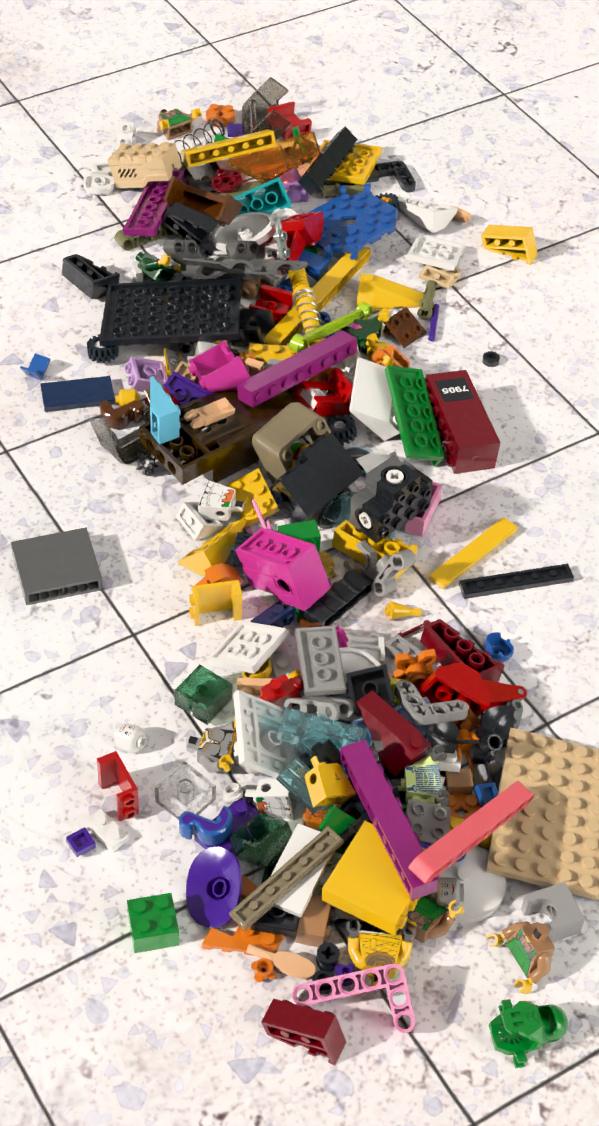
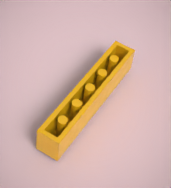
M267 129L181 150L184 165L190 168L276 147L274 131Z

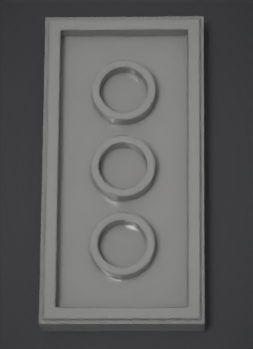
M336 626L295 628L304 695L346 694Z

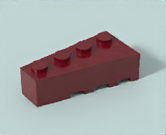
M441 619L424 626L420 642L427 650L435 649L436 660L442 666L462 662L478 671L483 680L494 682L500 680L505 665L500 661L496 662L491 659V655L488 652H481L474 647V642L460 637V633Z

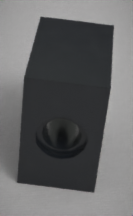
M241 308L239 340L231 341L232 346L249 347L250 343L265 344L261 332L271 331L276 326L272 310Z

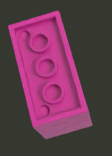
M260 528L236 549L249 585L276 595L281 603L293 605L295 608L306 611L331 588L314 544L266 528Z

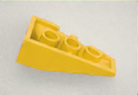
M360 274L356 309L361 302L373 306L372 312H377L381 308H387L388 310H393V307L416 308L419 307L424 293L378 275Z
M243 518L229 524L216 533V536L203 542V546L196 550H191L178 561L179 565L200 576L206 575L204 570L219 563H226L232 547L235 545L237 532L242 531L247 520Z

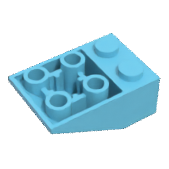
M151 376V434L159 444L179 437V429L181 428L179 415H181L178 405L172 402L170 395L165 393L161 383Z

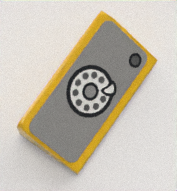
M164 348L165 368L169 379L172 372L175 371L182 361L180 353Z

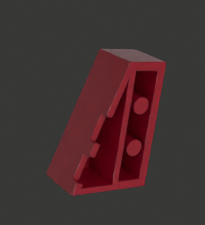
M273 998L261 1021L268 1036L292 1047L299 1044L308 1048V1054L315 1057L316 1053H319L329 1058L328 1063L334 1066L346 1044V1039L336 1015L329 1011L315 1010L307 1005L300 1006L288 1000L281 1001Z

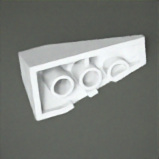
M398 197L400 209L422 228L428 229V232L436 233L438 230L445 229L457 213V208L441 204L436 206L433 205V202H420L418 199Z

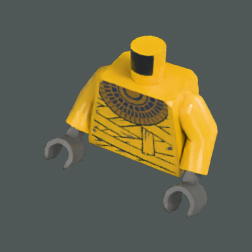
M356 920L357 928L354 931L349 927L350 922L346 923V930L350 932L348 937L349 957L361 971L388 964H398L403 968L409 961L413 945L411 939L416 934L415 926L414 933L408 935L405 932L406 924L403 927L405 938L402 939V935L394 936L392 934L359 932V936H357V932L361 927L359 921ZM396 968L391 969L388 972V978H394L395 972L399 970ZM368 974L366 976L372 977V986L378 983L377 975Z

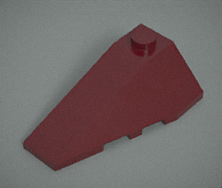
M373 690L356 702L364 724L370 732L371 740L382 741L383 750H378L380 762L394 778L404 772L406 766L412 765L427 754L431 746L430 743L410 722Z

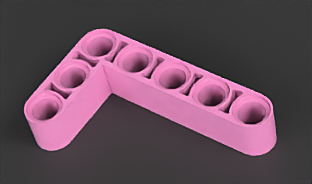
M388 964L299 984L292 991V998L296 1004L310 1006L387 989L396 1029L401 1033H409L415 1027V1017L405 972L398 964ZM396 968L401 972V977L398 981L393 982L388 979V972ZM368 974H375L378 977V983L373 987H369L365 983V978ZM346 979H353L355 982V988L350 992L344 991L342 987ZM323 984H330L332 986V993L328 997H323L320 994V987ZM301 989L309 991V998L305 1002H300L297 998V993ZM403 992L406 995V1002L403 1005H396L393 1002L395 993ZM403 1015L409 1016L412 1020V1024L408 1029H402L398 1025V1020Z

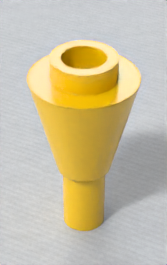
M389 601V604L385 606V616H388L389 620L408 616H421L422 613L421 609L409 608L394 601Z

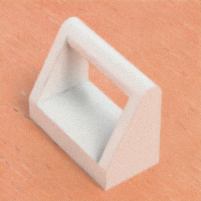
M183 502L176 515V518L194 540H203L224 529L219 520H209L211 523L204 521L198 513L199 502Z

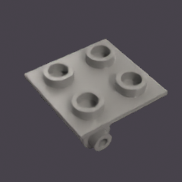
M408 799L407 810H405L404 815H408L413 833L416 832L420 841L434 844L449 832L450 807Z

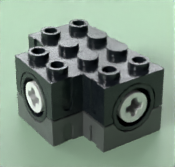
M393 455L366 473L365 487L351 496L349 523L375 543H378L381 539H386L389 534L399 530L408 520H413L421 511H426L429 508L433 480L406 460L402 462Z

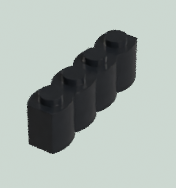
M357 568L347 571L343 579L334 582L322 597L304 611V619L309 620L311 623H323L319 627L330 626L372 591L374 580Z

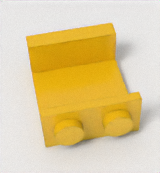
M239 580L192 586V594H189V604L192 606L189 607L190 619H194L195 626H199V613L231 609L234 621L242 620V591Z

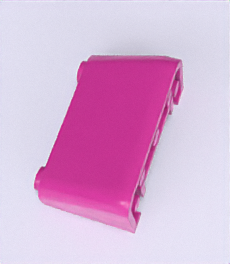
M225 340L188 361L190 373L193 377L197 376L202 389H207L208 392L238 390L237 384L250 378L241 358L234 356Z

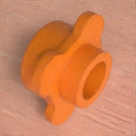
M261 958L251 964L256 982H262L265 979H275L276 971L273 970V962L269 959Z

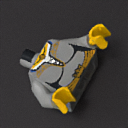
M235 718L234 721L226 725L206 728L202 738L190 736L187 748L197 750V762L209 773L219 771L228 775L231 764H234V744L237 741Z

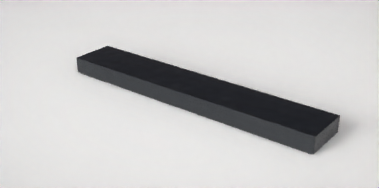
M567 563L459 580V587L463 598L468 599L573 582L574 576Z

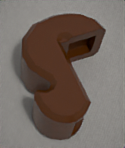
M105 399L100 404L101 421L113 429L125 428L131 420L139 423L144 419V404L141 401L134 400L114 410L112 405Z

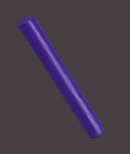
M434 304L432 309L429 341L435 340L439 304Z

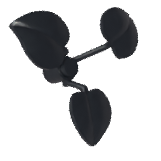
M501 705L485 711L481 724L488 732L487 736L481 739L457 740L459 730L455 723L450 721L435 723L427 728V740L432 749L434 746L441 744L445 748L443 752L446 754H454L456 744H480L482 751L488 753V755L484 759V764H479L474 768L472 774L473 783L476 786L478 784L495 782L499 793L503 768L498 761L488 762L491 756L495 755L494 751L501 749L503 745L502 740L508 739L510 728H514L515 707Z

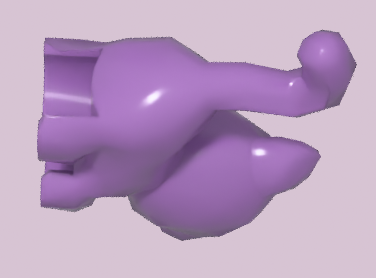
M292 168L284 173L280 178L285 190H288L286 193L291 203L308 202L309 193L298 183L301 175L296 168Z

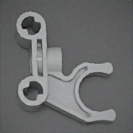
M364 540L356 545L365 555L366 565L364 569L359 568L353 559L345 561L343 566L348 571L357 568L373 579L372 591L376 596L380 597L396 590L397 582L394 577L399 570L413 566L416 562V556L412 550L406 549L393 554L391 557L387 554L378 561L376 551Z

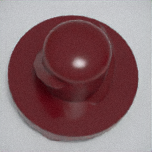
M223 168L218 169L211 179L213 189L220 193L234 192L243 183L240 171L225 170Z

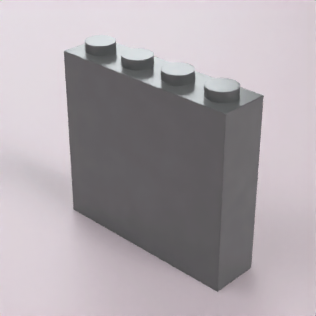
M87 527L11 542L12 556L26 606L103 590L102 576Z

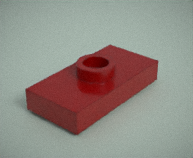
M259 299L255 303L256 306L282 312V319L289 312L290 307L289 304Z

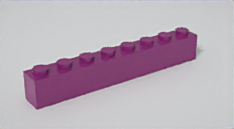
M340 331L237 384L238 399L252 408L356 354L357 338L344 331Z
M365 739L341 747L340 761L411 900L437 892V885L440 881L439 875L428 884H425L408 869L412 861L425 850H422L420 846L421 842L416 832L413 833L408 815L403 814L399 798H395L392 793L391 782L385 779L382 765L380 763L377 764L373 748L371 746L368 747Z

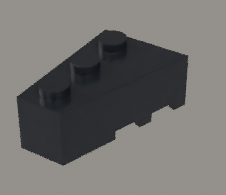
M175 202L162 218V223L184 240H194L198 244L199 249L209 242L220 222L178 202Z
M73 254L63 258L62 276L91 299L106 295L108 284L119 283L120 273L115 272L113 274L107 271V267L101 266L100 268L94 265V261L83 256Z

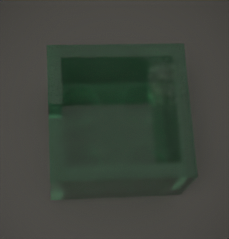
M200 664L174 690L175 706L188 714L192 712L193 717L206 725L232 699V683Z
M260 812L247 823L255 843L252 842L248 830L244 826L230 837V841L240 860L266 869L273 865L274 861L282 855L293 833L288 821Z

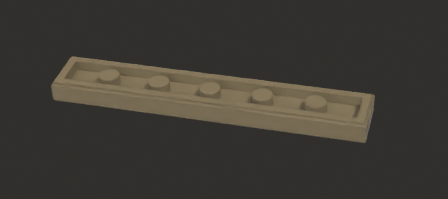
M327 826L229 912L230 917L246 931L342 846L344 839Z

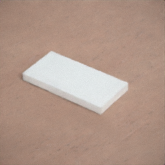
M298 823L272 875L315 838L320 831ZM332 854L273 907L302 917Z

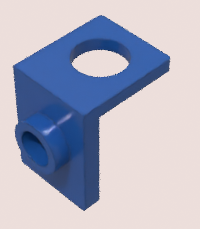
M35 353L29 367L21 366L20 369L27 376L42 381L51 359Z

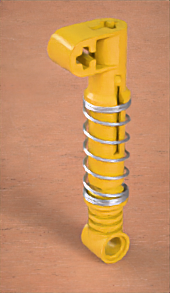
M305 268L297 271L287 270L293 287V302L297 304L298 318L302 320L300 325L304 328L302 333L306 335L322 326V321L319 319L320 314L317 312L318 307L315 304L314 292L309 287ZM325 337L308 344V347H311L314 344L324 340Z

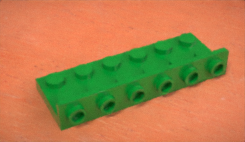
M387 366L385 374L405 456L409 459L432 460L433 466L437 467L444 458V451L442 450L440 435L438 434L437 423L433 415V407L430 403L422 369Z

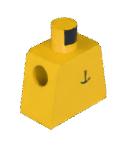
M322 754L311 758L314 768L305 774V780L313 807L343 804L356 794L340 764H326Z

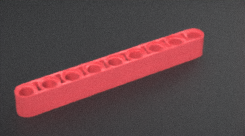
M516 781L419 854L409 865L408 869L423 883L428 884L524 809L535 795L520 781Z

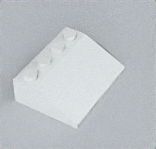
M358 358L349 411L385 441L400 433L385 374L386 367L363 358Z

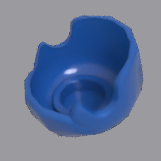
M493 632L486 636L484 651L488 652L491 655L490 658L494 661L506 662L513 656L514 646L510 643L509 638L504 640L500 632Z

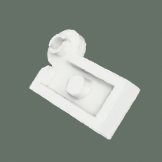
M101 809L91 816L80 814L75 819L77 829L80 830L84 827L87 830L90 829L92 834L111 853L129 841V836Z

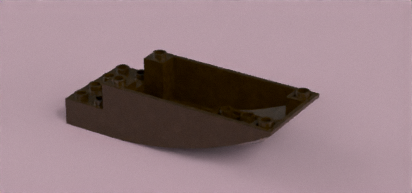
M289 388L252 408L238 399V390L216 392L179 407L181 415H179L181 428L179 429L178 438L159 444L151 434V421L139 426L140 443L182 485L201 475L208 481L217 483L259 461L260 458L252 444L253 435L288 404L299 401L294 397V392ZM222 398H226L235 408L233 415L221 419L226 420L225 424L214 422L207 426L193 429L190 426L193 420L186 421L184 419V415L188 411L195 410ZM206 427L211 428L209 432L202 431ZM306 431V432H305L301 437H299L296 441H298L299 439H301V438H303V437L309 435L308 431Z

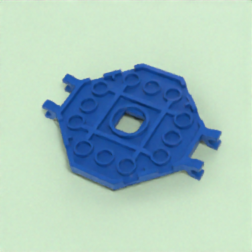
M371 183L364 184V193L355 195L346 193V185L340 186L338 197L308 212L323 211L324 226L322 238L313 246L322 248L325 258L329 259V261H332L333 253L351 252V260H357L358 252L364 249V245L368 243L373 244L382 239V235L386 233L391 234L395 231L398 217L397 208L372 195ZM346 220H356L355 224L341 225Z

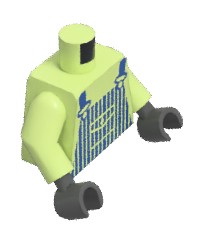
M441 744L434 746L433 754L430 753L412 765L406 766L403 779L392 778V782L397 785L398 791H404V801L406 804H408V799L440 805L441 803L442 806L449 804L447 797L450 794L446 789H441L439 762L436 761L437 759L444 761L447 758V754L443 752L445 748Z

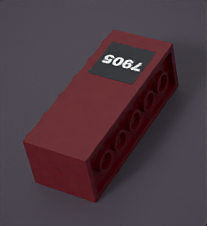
M467 370L427 374L425 383L429 392L430 403L433 407V415L437 423L442 450L446 454L448 466L452 468L454 474L494 469L501 442Z

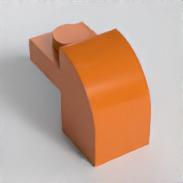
M219 563L205 569L206 576L196 585L239 580L241 585L243 581L234 567L229 564Z

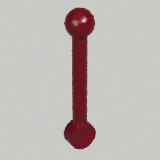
M425 620L423 624L416 626L404 633L400 632L398 633V635L404 638V636L409 635L423 628L425 625L429 624L430 621Z

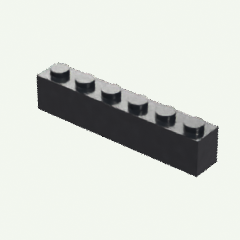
M346 126L335 134L298 180V183L310 195L315 191L318 193L323 189V185L330 180V177L337 171L336 169L343 163L342 160L346 159L349 153L356 147L354 144L358 139Z

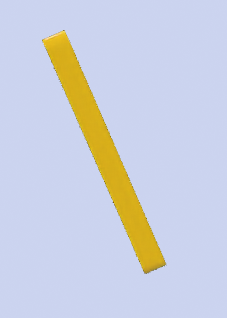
M363 247L364 249L358 252L357 260H351V252H347L312 288L316 299L315 304L318 307L317 312H320L368 262L371 256L370 249ZM297 304L266 335L264 343L285 346L289 344L295 334H299L304 329L300 325L302 320L298 318Z

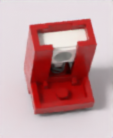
M333 367L326 382L303 381L299 383L294 397L321 417H333L334 415L339 417V414H342V417L345 414L349 417L351 413L349 409L353 382L339 367Z

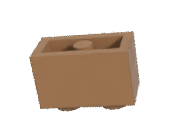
M312 895L302 917H300L296 943L319 947L324 943V940H329L331 927L328 926L329 920L333 921L334 907L322 901L321 895Z

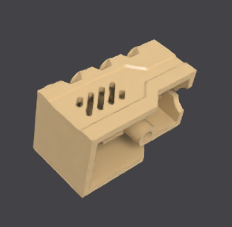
M151 142L146 146L141 143H136L133 146L122 144L107 159L116 188H142L151 181H169L172 177L173 168L179 170L182 166L176 144L162 142L160 145Z

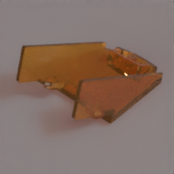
M309 132L276 141V147L231 157L227 160V164L232 169L267 183L282 176L292 168H299L298 166L303 165L305 160L318 157L320 150L315 133Z

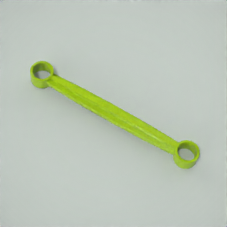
M361 302L355 311L341 316L304 336L295 334L289 343V349L299 353L305 350L308 344L350 325L356 319L368 320L372 314L373 306Z

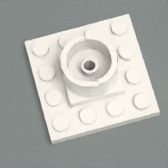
M241 690L236 691L233 694L237 731L234 756L239 766L245 772L254 776L265 774L276 779L291 778L294 786L307 790V785L293 770L298 763L296 759L304 752L308 753L306 738L303 737L305 731L304 719L290 718L286 716L284 708Z

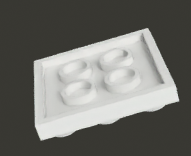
M419 233L407 254L406 260L413 263L426 264L430 267H439L446 271H454L464 251L465 244Z
M241 621L207 660L213 666L255 674L278 646L282 644L289 633L286 628Z

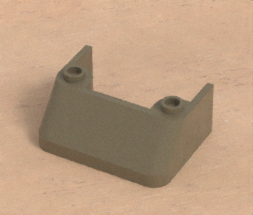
M300 402L288 404L252 437L253 447L273 485H275L274 482L280 476L289 471L287 466L293 460L291 444L306 431H308L313 442L324 433L326 436L331 433L326 420Z

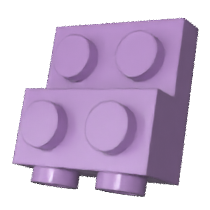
M131 356L124 370L125 373L129 374L128 385H131L132 389L149 393L151 376L157 382H160L163 389H165L164 385L168 380L164 362Z

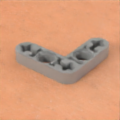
M400 680L396 683L395 696L412 722L417 725L457 721L467 717L469 705L464 701L452 700L426 704L411 682Z

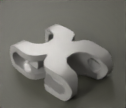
M322 695L290 698L284 703L286 716L297 719H314V721L333 722L338 719L351 718L356 710L355 703L351 699ZM293 703L300 705L299 712L295 713L292 710L291 705ZM341 704H345L348 707L347 713L340 712L339 707Z

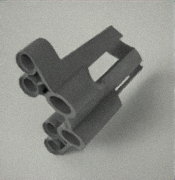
M168 239L163 244L164 252L173 261L180 264L182 274L188 278L242 277V280H258L266 275L277 274V270L297 271L308 265L305 261L257 259L255 257L260 252V245L255 241L231 240L226 244V252L229 254V257H219L216 260L210 257H203L199 252L198 244L194 240Z

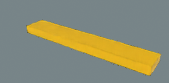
M505 517L501 518L429 575V579L440 588H446L517 531L518 526Z

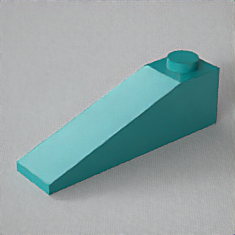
M280 177L234 197L243 204L241 211L237 215L250 212L272 214L276 209L281 210L292 207Z

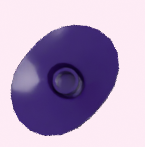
M210 847L201 851L193 860L188 872L186 883L187 907L195 922L206 928H220L227 925L233 920L229 912L240 904L242 890L241 867L238 858L230 850L222 847Z

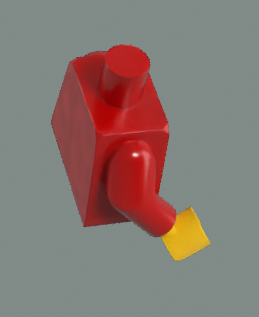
M295 669V671L288 675L284 674L272 679L270 683L261 687L259 698L284 708V703L287 699L302 698L299 691H302L304 688L300 671Z

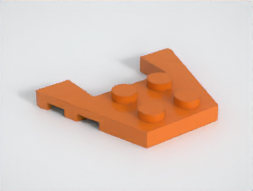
M242 875L241 898L245 899L258 887L246 876ZM239 926L234 936H230L211 927L202 943V948L206 950H211V948L222 949V952L229 953L231 951L244 952V955L254 956L246 953L248 945L251 944L276 953L285 936L251 930V926L246 931Z

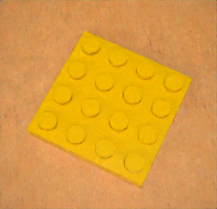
M331 140L323 141L322 145L320 146L310 165L314 162V160L318 157V155L323 151V149ZM355 143L356 147L349 153L346 159L342 160L343 163L336 169L337 171L330 177V180L364 185L379 160L383 148Z

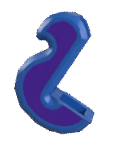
M225 805L217 816L216 821L190 811L184 812L179 816V833L188 840L192 839V835H196L202 843L215 846L223 843L232 831V813Z

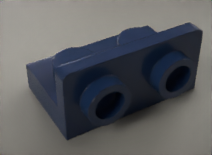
M278 601L250 622L283 628L294 621L295 607L291 605L287 608Z

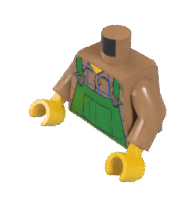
M200 108L191 110L192 113L190 114L183 113L179 109L170 111L162 109L157 121V132L163 133L167 140L193 132L192 121L202 116Z
M423 896L417 902L413 911L409 910L406 915L408 918L405 932L408 935H412L415 926L416 934L412 937L411 941L415 938L421 943H425L428 939H435L446 935L456 920L455 916L464 913V907L461 906L455 912L454 904L456 900L450 902L449 909H447L446 907L438 906L437 902L430 897ZM400 929L402 932L399 935H402V939H404L403 929Z
M516 922L503 929L501 934L490 933L486 937V939H493L494 937L496 939V942L490 947H501L504 939L507 940L505 944L526 978H528L527 980L517 979L514 983L516 988L523 986V989L519 991L521 994H529L532 991V984L538 983L551 970V958L555 947L548 937L549 927L543 923Z

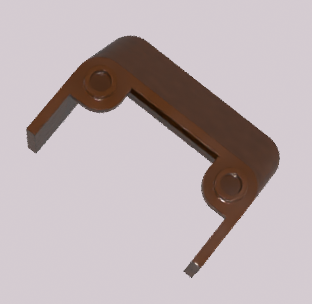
M173 175L163 199L170 205L178 202L220 222L219 226L222 227L229 225L243 205L230 194H226V197L187 185Z

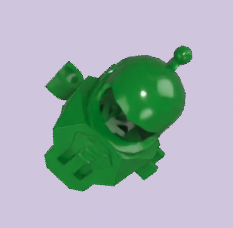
M511 999L501 1000L502 1005L498 1006L500 1014L488 1025L495 1050L506 1055H513V1063L516 1069L525 1067L524 1063L528 1061L527 1053L544 1047L546 1043L560 1040L566 1034L568 1020L564 1010L557 1005L538 1006L531 1001H519L512 1007Z

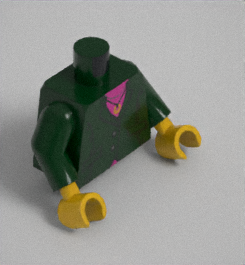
M139 252L136 255L135 259L139 262L138 268L156 281H171L176 271L181 272L180 264H178V267H175V265L169 266L171 257H168V255H161V260L149 253Z
M383 308L379 311V316L371 320L356 319L351 327L346 326L340 331L356 337L359 352L367 354L369 346L374 347L379 341L382 321L387 322L390 313L387 308Z

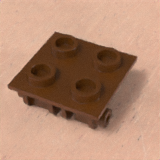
M407 307L391 316L387 322H383L385 324L384 334H393L403 348L427 333Z

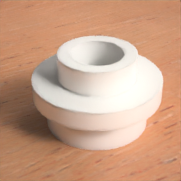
M229 783L224 786L222 797L227 802H235L243 796L244 792L239 784Z

